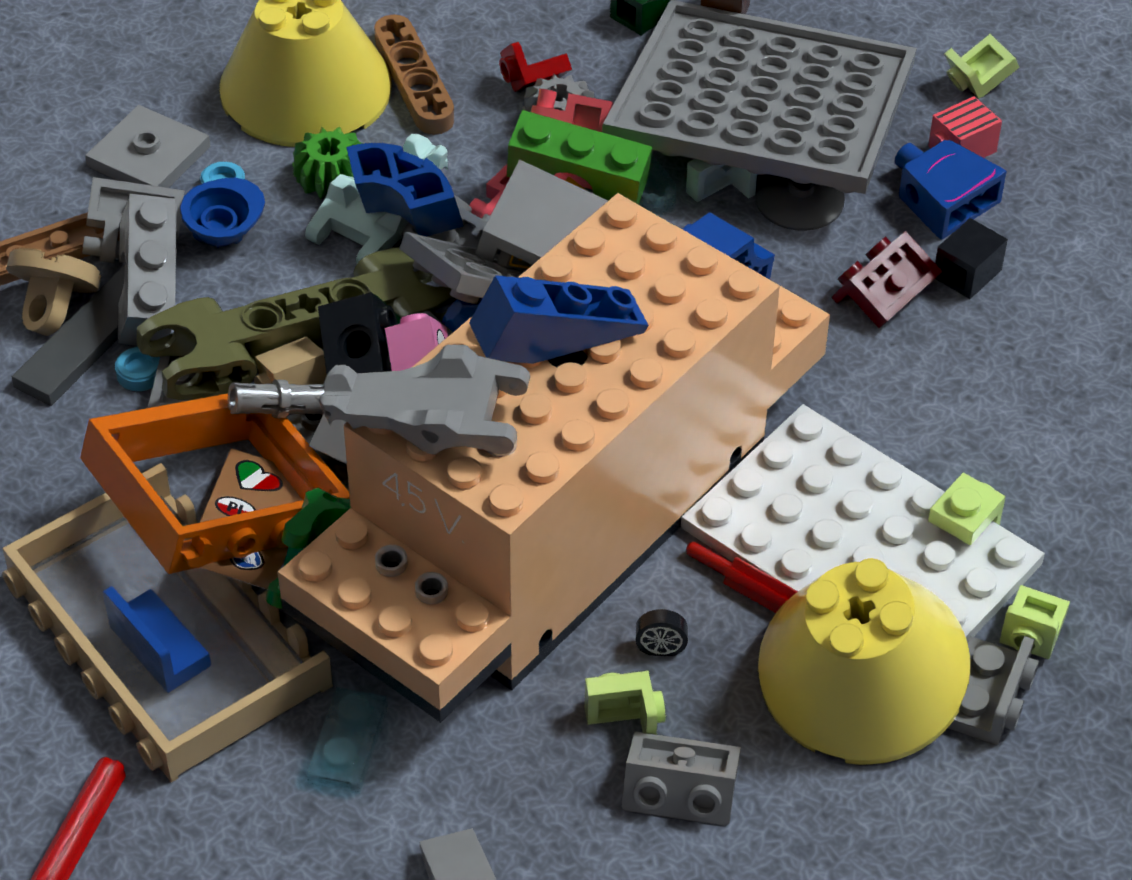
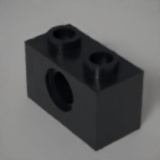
M372 292L318 306L326 374L335 365L349 366L356 373L392 371L385 328L398 325L391 306H387ZM370 342L368 352L358 358L360 349Z

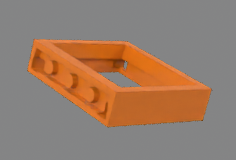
M228 393L91 418L88 421L80 456L82 462L168 574L200 568L209 563L234 557L244 558L251 553L275 547L287 548L288 546L283 544L281 540L285 523L302 510L306 492L320 488L336 497L350 499L349 491L315 450L309 447V443L287 417L273 418L272 414L264 413L231 414V410L228 408ZM248 439L264 459L270 460L275 464L303 500L182 526L133 462Z

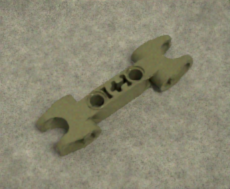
M400 247L374 252L361 259L355 266L354 277L342 278L254 301L238 308L223 311L218 302L209 297L178 303L165 311L151 316L137 327V346L142 354L151 357H181L172 361L168 367L162 370V390L167 398L175 400L206 398L227 394L231 383L250 384L257 373L255 360L257 355L306 336L319 348L323 349L318 306L372 292L387 305L391 306L401 318L411 314L430 311L442 321L446 312L436 313L435 310L457 299L450 295L451 288L427 285L426 283L432 281L433 274L421 270L414 272V260L401 251ZM159 330H174L173 333L165 337L150 341L153 334ZM196 373L189 382L181 385L175 384L180 377Z

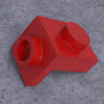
M519 42L508 45L500 52L502 57L499 60L501 74L507 83H511L514 92L535 86L537 78L551 80L553 73L560 78L572 70L567 53L527 65Z

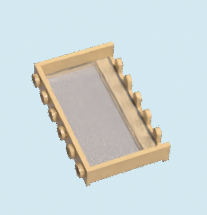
M162 463L142 473L182 526L197 523L195 508L190 498L186 494L177 499L172 497L167 470ZM107 493L98 496L2 548L7 569L2 572V576L12 595L17 599L24 595L30 603L28 604V609L38 628L43 632L49 628L56 636L54 638L55 645L64 661L68 665L77 662L83 670L81 677L90 694L96 700L101 697L106 699L110 704V707H108L110 716L118 730L123 735L132 732L139 741L136 743V746L148 768L152 771L160 768L171 783L177 780L178 775L290 708L319 691L322 693L333 687L330 657L324 650L312 658L309 656L307 637L304 630L297 623L287 629L280 622L279 609L271 606L266 601L267 591L257 595L253 591L251 584L201 568L168 574ZM113 586L122 598L129 602L147 590L152 589L208 651L211 666L167 693L110 628L102 591Z

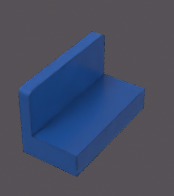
M113 586L102 591L110 628L167 693L211 666L208 651L152 589L147 590L129 602H126Z

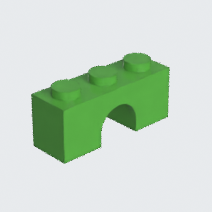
M522 110L508 144L507 177H511L519 160H522L552 175L557 173L575 174L585 179L591 185L593 194L608 201L619 193L639 205L649 176L652 146Z

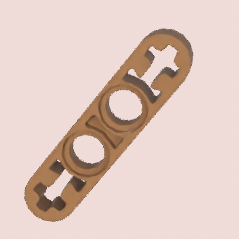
M394 14L381 17L374 26L376 47L387 63L390 74L416 126L421 131L433 135L449 131L454 124L453 101L412 23L408 18ZM392 33H394L397 37H400V42L395 43V38ZM402 58H413L417 60L415 63L412 64H401L397 62ZM417 84H425L431 87L425 91L411 89L412 86ZM433 104V110L436 113L435 116L432 112H428L429 105Z

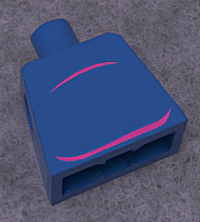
M944 140L926 152L921 151L912 143H907L900 148L895 156V165L902 169L899 197L941 240L955 232L969 218L974 220L1001 202L1007 171L951 140Z

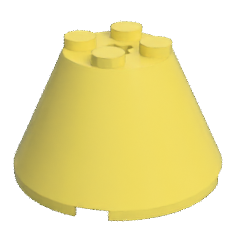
M259 0L220 80V98L223 109L227 116L230 115L241 125L242 131L267 143L295 147L296 143L304 141L305 133L319 134L321 127L327 132H333L340 127L343 134L350 133L361 126L366 129L383 113L388 105L392 90L391 74L387 63L341 0Z
M868 558L861 562L846 563L832 568L795 593L782 605L770 621L764 634L759 652L758 672L763 698L768 710L775 721L790 737L813 752L817 750L827 755L843 758L845 763L871 765L887 763L912 755L931 744L946 731L959 713V707L969 684L970 653L959 621L950 608L937 595L921 584L888 569L882 561Z

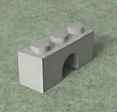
M129 193L120 220L119 262H125V276L118 305V344L137 345V327L151 316L175 306L176 199ZM172 329L157 331L150 338V341L158 340L171 334Z

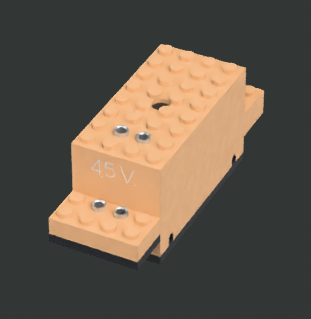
M617 193L518 278L530 277L536 280L565 283L576 282L584 285L617 286L629 289L649 325L646 331L639 335L534 364L508 362L525 367L530 373V380L525 394L514 396L501 390L498 392L491 421L508 423L517 431L514 448L507 454H495L483 449L467 446L446 448L435 455L428 454L392 430L368 428L366 426L354 429L346 422L344 424V437L351 508L278 571L282 611L440 723L489 676H492L510 690H513L681 527V518L689 509L764 441L767 410L825 355L829 313ZM471 318L413 367L433 359L445 345H466L478 356L485 357L469 324Z

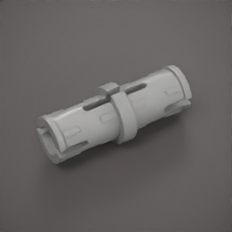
M273 380L271 384L231 383L228 390V408L231 410V414L264 413L272 414L273 418H286L288 414L323 415L319 397L324 393V384L296 385L289 384L287 380Z

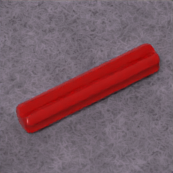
M102 757L97 761L30 880H68L126 777L124 765L121 762L108 757Z

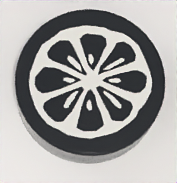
M657 609L649 611L637 620L636 645L640 651L649 656H675L681 653L687 646V622L683 616L671 610Z

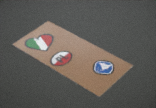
M231 448L200 522L303 499L272 461ZM289 547L266 549L251 553L244 558H229L206 564L200 568L268 590L269 584L278 577V571L282 567Z

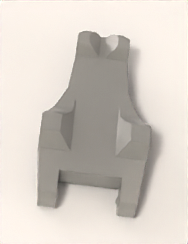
M445 345L430 361L401 371L356 373L349 366L335 365L325 378L324 393L319 397V403L330 426L332 421L340 419L348 422L354 429L366 426L368 428L392 430L428 454L435 455L446 448L460 446L483 449L495 454H507L514 448L517 431L508 423L491 421L498 392L501 390L514 396L525 394L530 380V373L521 365L478 356L466 345Z

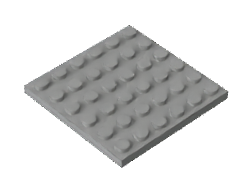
M670 0L604 120L602 132L652 146V150L659 151L667 156L680 155L703 160L710 165H728L746 169L753 174H771L790 178L792 181L801 184L814 183L833 187L844 193L857 192L866 194L913 68L917 48Z

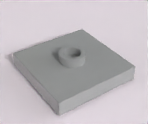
M138 105L85 155L87 167L118 181L169 188L211 147L210 137L203 132Z

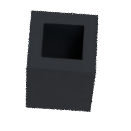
M969 218L938 246L935 263L943 272L935 279L971 299L1002 270L1008 239Z

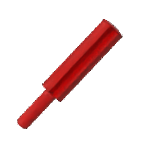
M695 541L690 542L686 547L687 555L725 576L723 584L774 613L798 592L738 557H735L733 562H730Z

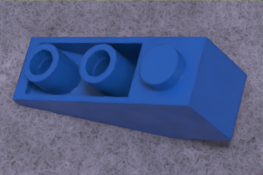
M495 275L469 322L486 358L529 364L644 333L649 326L629 289L617 286L603 287L578 284L576 282L565 283L536 280L530 277L517 278Z

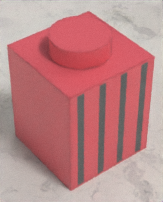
M973 96L933 115L928 146L931 149L944 140H951L985 158L997 152L1002 120Z

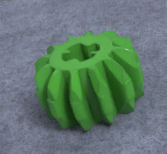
M321 127L319 134L305 133L304 141L295 144L293 152L294 162L292 163L293 175L296 177V182L300 183L303 187L305 194L316 191L321 200L327 195L330 183L337 176L343 174L353 177L346 147L364 144L359 142L356 133L343 134L340 127L333 132H327Z

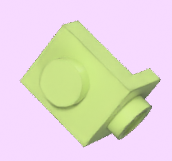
M991 34L962 57L952 48L944 53L951 67L947 71L950 80L960 91L963 92L968 88L978 98L984 97L1020 68L1016 58Z
M963 472L930 508L928 521L971 546L992 521L1000 525L1006 496L996 491L990 485L980 482Z
M1020 585L1013 604L1008 607L999 643L1014 647L1019 651L1022 640L1026 636L1035 639L1031 654L1050 659L1066 618L1070 601Z
M649 671L625 674L606 673L599 677L585 678L584 708L588 725L640 718L643 733L657 735V723H664L666 719L662 691L652 690Z

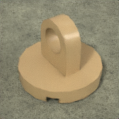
M13 249L10 252L6 270L10 274L29 282L22 312L23 324L28 330L45 336L53 335L59 330L65 320L72 291L79 293L97 292L101 278L100 271L96 266L71 256L62 254V256L57 255L56 258L52 257L49 260L44 259L45 252H41L39 249Z

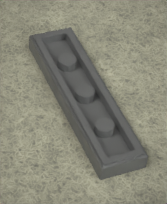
M125 265L11 376L14 388L52 406L118 340V305L124 284Z

